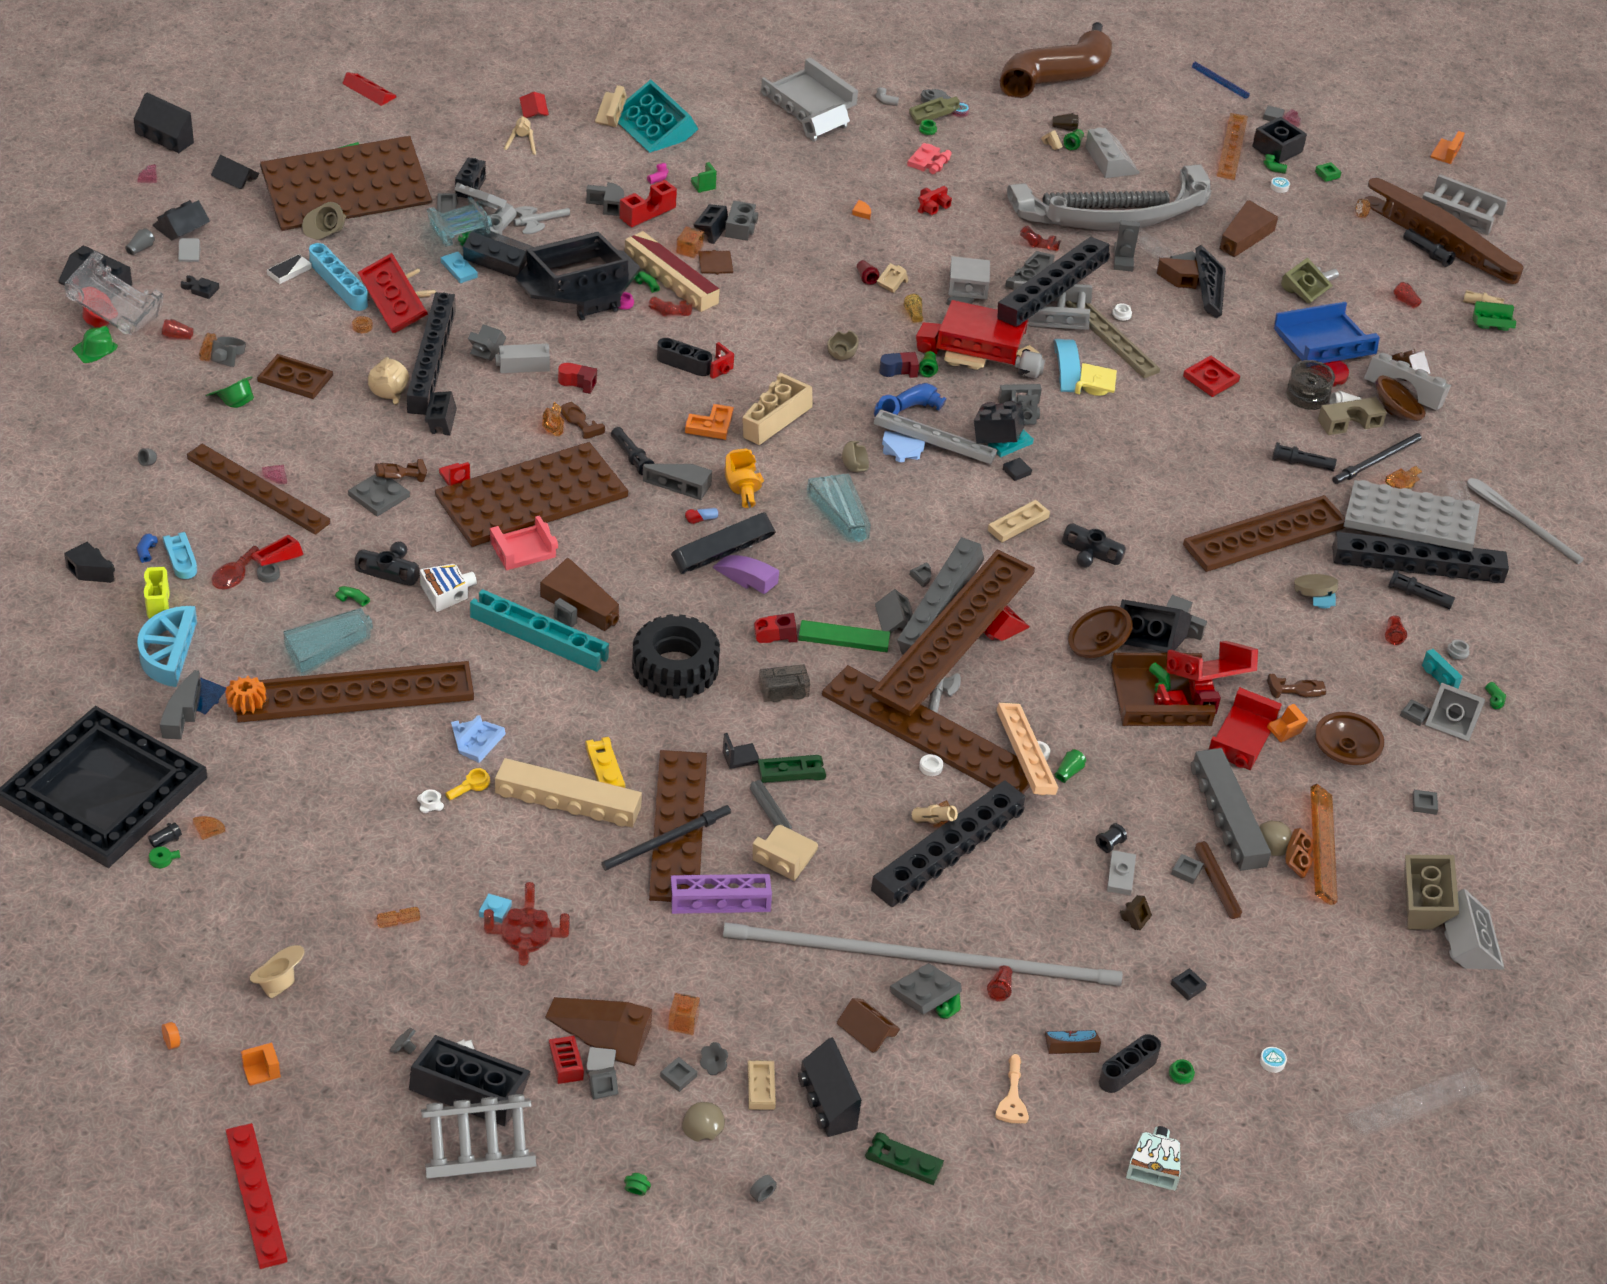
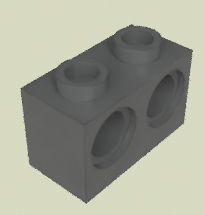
M733 201L726 221L725 237L748 241L749 235L754 234L755 224L758 221V212H755L756 204Z

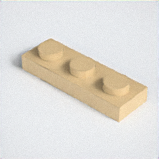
M1034 500L990 523L988 531L1000 542H1004L1048 519L1050 511L1037 500Z

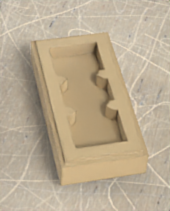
M748 1061L749 1109L775 1110L774 1061Z

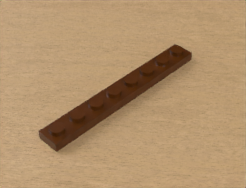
M203 443L187 453L189 461L315 535L330 524L329 517Z

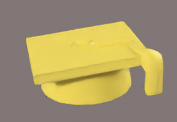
M1082 363L1080 381L1076 383L1075 394H1080L1081 387L1092 395L1101 396L1108 392L1114 393L1117 370Z

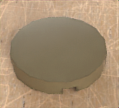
M1323 574L1303 575L1294 580V589L1297 593L1300 590L1301 594L1305 596L1323 597L1328 595L1330 591L1334 594L1338 590V580Z

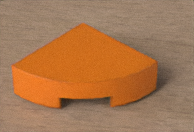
M858 200L852 210V215L870 220L871 208L867 203Z

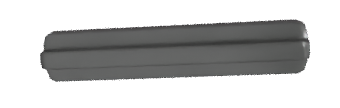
M762 781L752 782L750 790L775 827L782 825L791 830V824Z

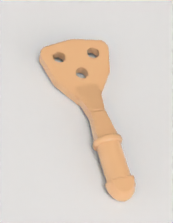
M1013 1054L1009 1058L1010 1071L1008 1077L1010 1078V1090L1008 1095L999 1103L995 1117L998 1120L1009 1123H1027L1029 1119L1026 1106L1019 1098L1017 1087L1018 1080L1021 1077V1058L1019 1055Z

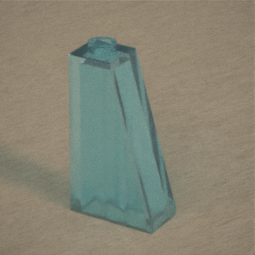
M849 473L808 479L807 496L848 542H860L869 539L871 524Z
M362 608L289 629L283 631L284 647L300 676H304L371 638L372 620L369 615H365Z

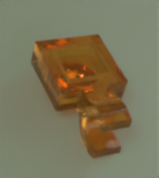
M556 402L553 403L552 409L546 408L543 412L542 426L553 435L560 436L563 433L564 419L560 417L561 406Z
M1414 466L1405 472L1401 468L1387 475L1385 483L1393 488L1410 489L1414 487L1415 482L1420 480L1417 475L1422 473V470Z

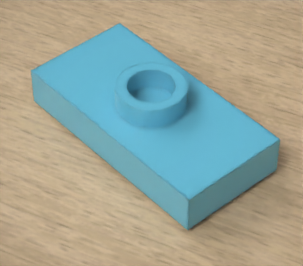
M459 252L441 257V263L459 283L478 278V272L463 259Z

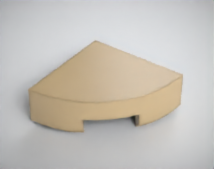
M1056 131L1041 137L1045 145L1049 144L1052 146L1051 149L1057 150L1062 148Z

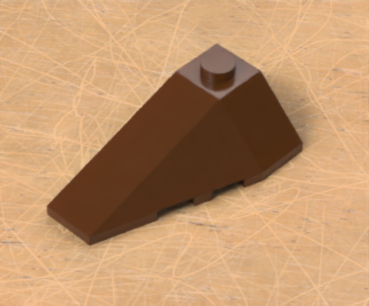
M554 997L545 1019L569 1034L579 1037L590 1047L616 1050L615 1061L635 1066L651 1029L652 1009L630 1002Z

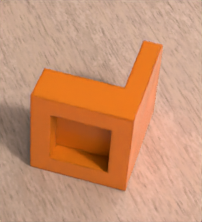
M1295 704L1287 707L1281 718L1270 722L1267 727L1282 743L1300 734L1308 719Z
M272 1042L241 1051L242 1066L250 1086L281 1077L279 1061Z

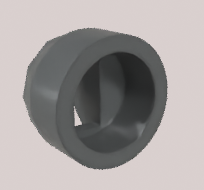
M150 448L139 450L138 461L142 466H149L156 462L157 454Z

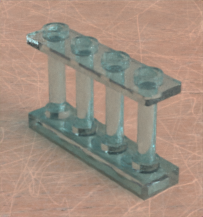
M472 197L467 198L468 206L448 212H437L434 207L426 209L431 227L445 247L453 245L452 238H455L454 235L482 228L486 234L491 233L492 221L490 216L487 215L485 210L483 211L482 206H479L478 201H474Z

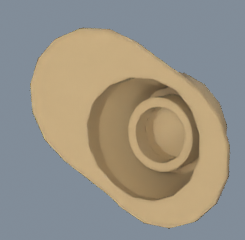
M294 945L279 951L251 974L250 981L260 984L269 998L277 996L294 983V966L302 959L305 953L304 948Z

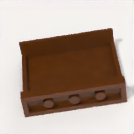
M1113 653L1110 668L1122 726L1213 725L1216 713L1215 706L1209 705L1208 702H1203V705L1193 704L1189 686L1190 679L1170 673V691L1182 690L1189 705L1154 704L1155 685L1158 683V678L1149 672V668L1153 663H1157L1167 671V653ZM1185 653L1202 658V653Z

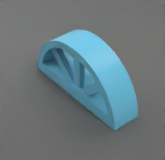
M181 606L164 610L150 618L141 628L137 641L140 663L145 673L153 680L167 686L177 687L197 624L195 606ZM168 630L174 637L158 635ZM150 643L170 645L150 656L146 652ZM170 655L167 666L157 662Z

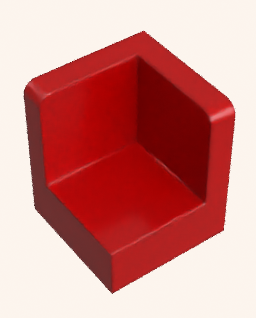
M532 92L519 97L522 113L525 118H530L537 114L542 116L549 115L544 94Z

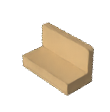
M617 85L615 93H605L595 120L596 123L617 127L627 99L623 86Z

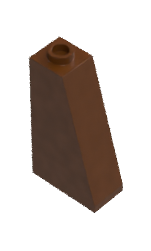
M1250 200L1246 201L1222 234L1219 249L1232 257H1236L1273 233L1276 229L1278 216Z
M566 558L540 582L541 598L554 605L555 601L561 598L577 608V617L603 631H606L610 626H615L619 621V604L569 558Z

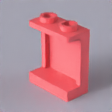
M540 516L535 517L534 526L506 534L501 532L499 526L490 528V543L506 571L556 557V549H558L557 539L550 534L547 522H543Z

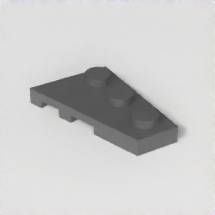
M1036 251L1025 261L1021 269L1018 268L1012 278L1009 277L1006 280L1005 287L1014 288V281L1030 280L1054 262L1055 255Z

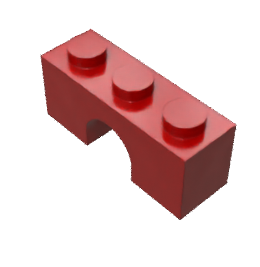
M663 180L650 186V193L646 200L636 193L620 199L619 218L632 228L676 208L677 188Z

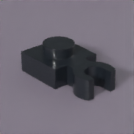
M187 275V282L181 281L182 289L191 290V294L210 299L219 289V283L202 277L199 280H195L193 276Z

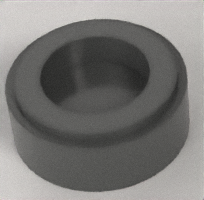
M274 563L265 566L260 565L257 568V577L262 582H274L280 577V569Z
M764 1175L753 1184L750 1189V1195L757 1202H762L773 1194L777 1183L770 1175Z

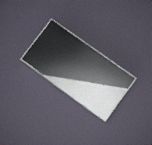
M298 254L267 269V275L281 284L312 267L308 260Z

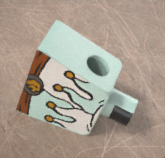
M1158 1126L1154 1128L1153 1134L1147 1132L1142 1134L1131 1158L1126 1178L1176 1191L1180 1178V1143L1178 1140L1169 1138L1170 1131L1166 1127Z

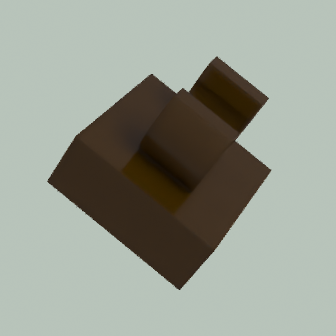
M1136 895L1132 902L1125 904L1127 907L1125 911L1120 910L1119 913L1122 920L1129 921L1131 928L1141 930L1151 918L1152 913L1145 896Z

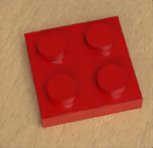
M1212 355L1185 369L1183 373L1184 378L1211 397L1233 386L1240 380L1239 374Z

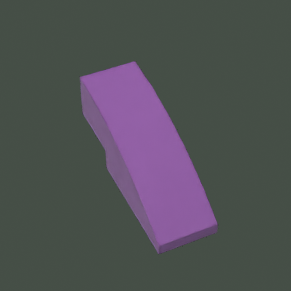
M729 555L713 566V569L747 589L751 586L763 594L778 584V569L746 556Z

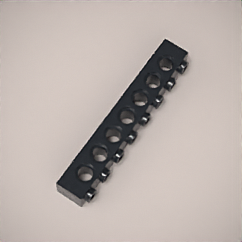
M1090 236L998 302L997 319L1015 327L1019 326L1109 261L1110 244Z
M435 292L407 392V413L426 415L431 393L436 388L456 313L455 294Z
M1336 532L1332 545L1333 563L1345 566L1352 565L1387 571H1395L1396 569L1407 573L1446 576L1449 578H1463L1492 583H1504L1509 570L1506 551L1473 548L1471 552L1420 541Z
M1002 781L957 815L956 820L946 822L875 874L872 879L871 891L890 907H894L898 903H904L915 890H922L931 878H938L949 865L954 866L965 853L970 854L981 841L986 842L989 840L992 833L997 829H1004L1009 820L1014 817H1020L1025 809L1024 802L1026 796L1007 781Z

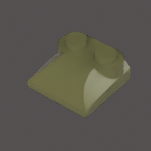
M1308 257L1285 273L1281 280L1282 287L1287 292H1296L1308 304L1333 286Z

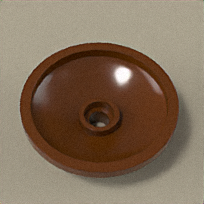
M1384 375L1376 379V391L1387 413L1410 421H1420L1425 417L1424 407L1421 403H1418V399L1405 386Z
M1103 606L1091 610L1080 617L1072 626L1068 636L1069 646L1076 655L1084 658H1099L1109 655L1119 649L1128 639L1132 631V619L1125 609L1118 606Z
M1352 712L1328 714L1318 722L1315 730V740L1321 751L1334 761L1346 765H1365L1375 761L1381 755L1385 744L1383 733L1374 722Z

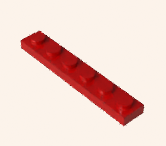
M253 1123L225 1129L259 1269L287 1263V1255Z

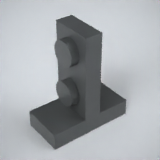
M1120 220L1117 241L1114 243V270L1133 272L1134 254L1140 222Z

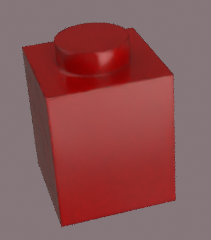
M922 323L916 335L919 352L926 353L931 351L935 354L938 353L939 349L936 348L941 324Z

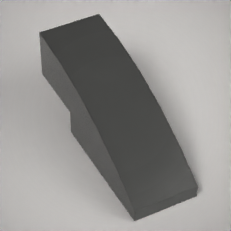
M194 670L179 685L168 701L160 722L162 739H182L185 722H195L202 687L198 670Z

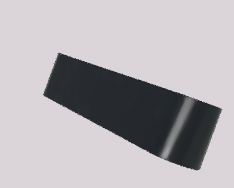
M763 512L679 547L671 553V556L679 572L685 574L687 571L696 570L773 536L776 531L767 514Z

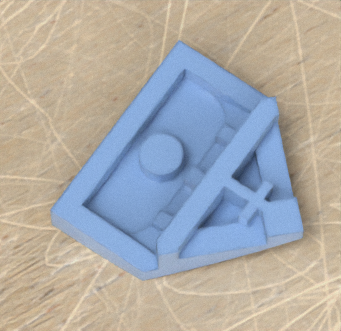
M885 430L882 445H884L883 453L896 456L895 460L899 463L905 462V458L918 460L920 459L921 452L924 450L925 441L902 433Z
M481 715L476 716L473 721L462 722L461 724H459V721L451 722L459 754L478 763L483 760L506 734L504 727L486 721L482 722Z

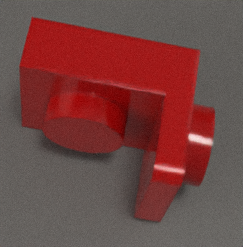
M1164 684L1158 685L1157 693L1154 694L1155 705H1189L1182 690L1167 692Z

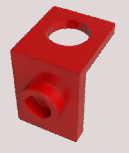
M720 342L716 343L715 358L717 360L711 362L710 377L712 379L722 374H727L734 367V353ZM721 350L725 353L723 357L721 356Z
M466 462L460 465L459 463L439 468V473L447 485L452 486L470 479V464Z

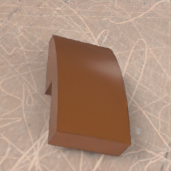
M1302 828L1294 829L1291 835L1285 860L1286 864L1299 877L1305 878L1314 860L1310 854L1316 842Z

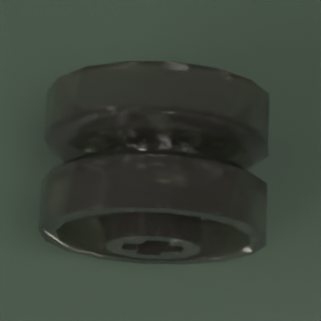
M1315 360L1299 361L1292 367L1286 396L1297 407L1307 410L1321 409L1322 405H1327L1329 402L1335 374L1329 366Z

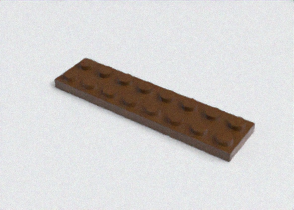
M1323 495L1185 538L1183 546L1205 572L1347 527H1344V515Z
M660 750L654 838L700 817V814L704 813L707 753ZM703 826L653 849L649 901L672 902L671 876L700 875ZM677 884V889L690 888L687 884Z

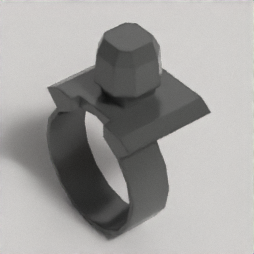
M218 337L217 340H213L210 360L234 367L236 355L245 353L246 342L234 337Z

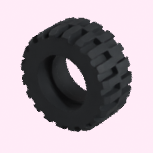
M669 614L664 618L661 616L653 619V622H647L636 633L633 641V674L637 680L639 679V684L643 688L647 686L649 692L653 694L658 692L660 697L666 698L669 695L673 696V699H679L680 696L689 698L695 692L699 695L704 692L705 688L708 689L718 676L720 660L719 639L706 623H700L697 618H687L686 615L681 614L679 616ZM668 652H681L691 657L684 660H672L661 655Z

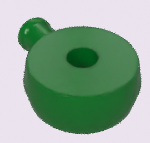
M156 847L150 851L148 861L154 868H165L171 864L172 859L180 858L179 850L170 852L166 847Z

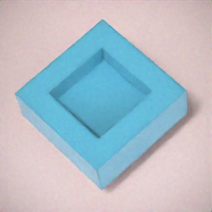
M1330 591L1328 595L1323 597H1313V606L1324 609L1336 606L1335 593L1332 594V591Z
M488 893L479 910V917L503 923L512 906V900Z

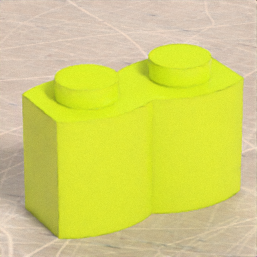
M149 567L144 573V599L149 619L169 609L168 599L170 591L165 567Z

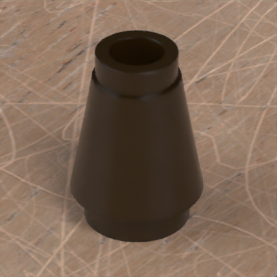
M1070 113L1053 116L1052 126L1070 131L1078 129L1079 115Z

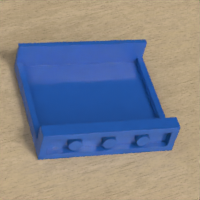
M1347 302L1276 313L1274 330L1306 366L1377 354L1380 339L1376 333L1365 335L1345 314Z

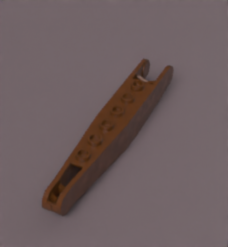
M1371 178L1369 180V188L1384 196L1386 201L1375 196H1367L1364 198V204L1405 229H1412L1432 243L1443 245L1447 251L1454 252L1456 258L1508 284H1517L1520 281L1523 265L1509 257L1458 218L1439 206L1381 178Z

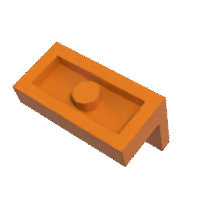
M1458 131L1453 141L1441 138L1430 158L1451 164L1462 146L1465 133Z

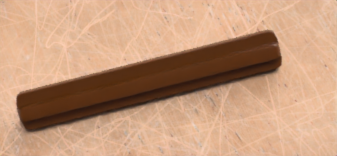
M1205 841L1196 843L1195 851L1201 863H1204L1203 867L1229 918H1240L1242 909L1208 843Z

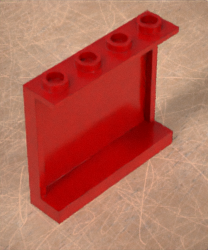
M952 300L939 329L936 348L1015 365L1023 335L1026 334L1028 319L1015 327L997 319V309Z

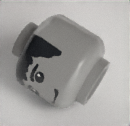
M1023 351L1021 357L1017 356L1015 368H1018L1019 376L1036 379L1043 373L1045 359H1042L1040 353Z

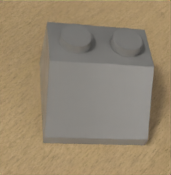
M1441 683L1425 725L1469 741L1485 699Z

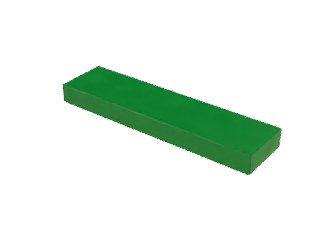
M801 620L798 641L888 652L890 632Z

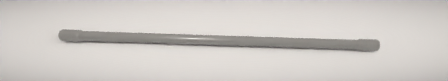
M727 922L724 924L723 937L752 939L1091 981L1114 986H1121L1123 976L1122 971L1089 969L749 927L743 924Z

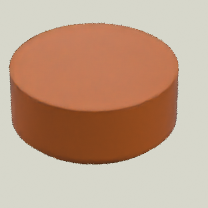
M173 1022L162 1024V1035L168 1049L179 1047L180 1035L176 1024Z

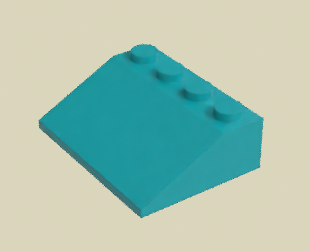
M651 79L626 100L618 124L649 153L684 142L699 130L691 115Z

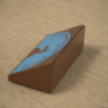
M1096 1030L1045 1031L1049 1054L1099 1053L1101 1039Z

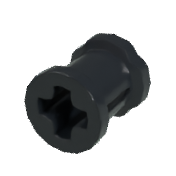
M1113 823L1108 831L1099 833L1095 837V841L1100 849L1105 853H1110L1116 844L1124 843L1127 840V833L1121 825Z

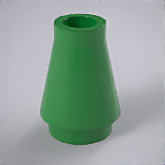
M1077 129L1066 134L1063 139L1064 146L1068 150L1078 149L1084 137V132Z
M926 352L919 363V372L924 377H932L938 372V364L934 352Z
M1076 749L1066 752L1058 770L1054 774L1055 778L1065 783L1085 767L1086 757Z

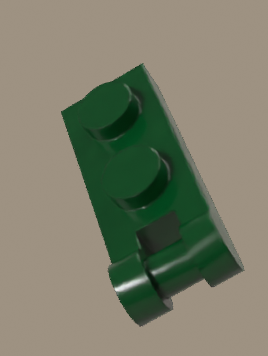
M820 755L758 759V770L762 783L806 779L818 781L824 780L827 777L826 771L822 767L824 763Z
M875 1133L872 1139L873 1145L868 1148L865 1154L867 1160L934 1186L943 1167L944 1160L891 1140L884 1133ZM882 1149L890 1151L889 1154L882 1153Z

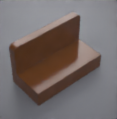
M858 998L851 999L837 1021V1025L871 1052H877L886 1037H895L900 1031L898 1026L869 1003Z

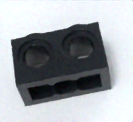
M468 157L455 177V186L459 183L480 190L486 180V161ZM455 190L457 197L474 200L473 197Z

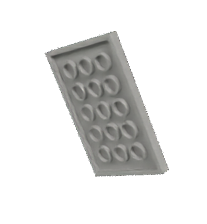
M1355 480L1344 527L1472 552L1480 504L1470 500H1456L1449 496H1435L1429 492L1419 493L1408 488L1399 489L1387 484L1378 485L1366 480Z

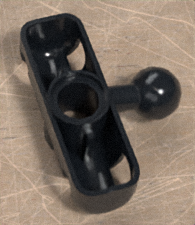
M1074 523L1067 525L1062 537L1064 545L1080 551L1076 561L1079 566L1084 568L1092 565L1093 557L1113 565H1119L1126 552L1125 545L1106 537L1103 531L1099 529L1089 530ZM1069 533L1077 536L1075 543L1068 541ZM1109 549L1117 552L1114 560H1110L1107 557Z
M401 541L394 542L391 545L390 551L377 553L362 549L355 556V569L360 573L408 586L414 585L420 578L419 565L415 562L401 559L405 557L408 550L405 543ZM362 560H367L366 570L359 567ZM400 569L407 571V580L400 578Z

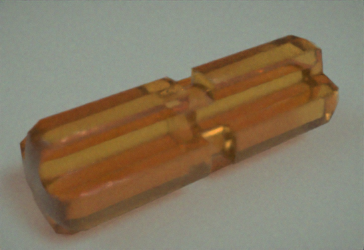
M206 333L199 352V359L201 361L210 360L213 340H217L216 334Z
M415 906L399 909L397 913L395 910L379 913L376 917L378 927L398 925V922L406 924L419 921V908Z

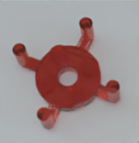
M533 882L525 884L524 908L511 909L502 924H494L493 910L486 909L484 911L485 933L502 935L504 942L511 946L513 950L518 951V961L522 966L528 964L530 952L539 950L540 947L550 941L551 937L567 938L570 931L569 914L563 913L560 915V927L556 928L552 927L546 911L534 909L535 884ZM524 927L533 929L528 934L522 933L520 930Z

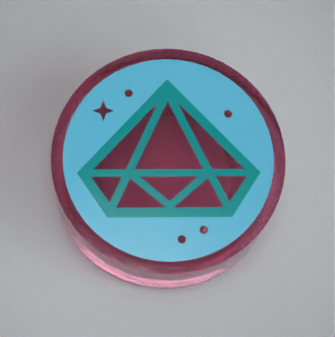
M960 102V108L953 111L952 114L956 117H966L969 114L970 107L966 103Z

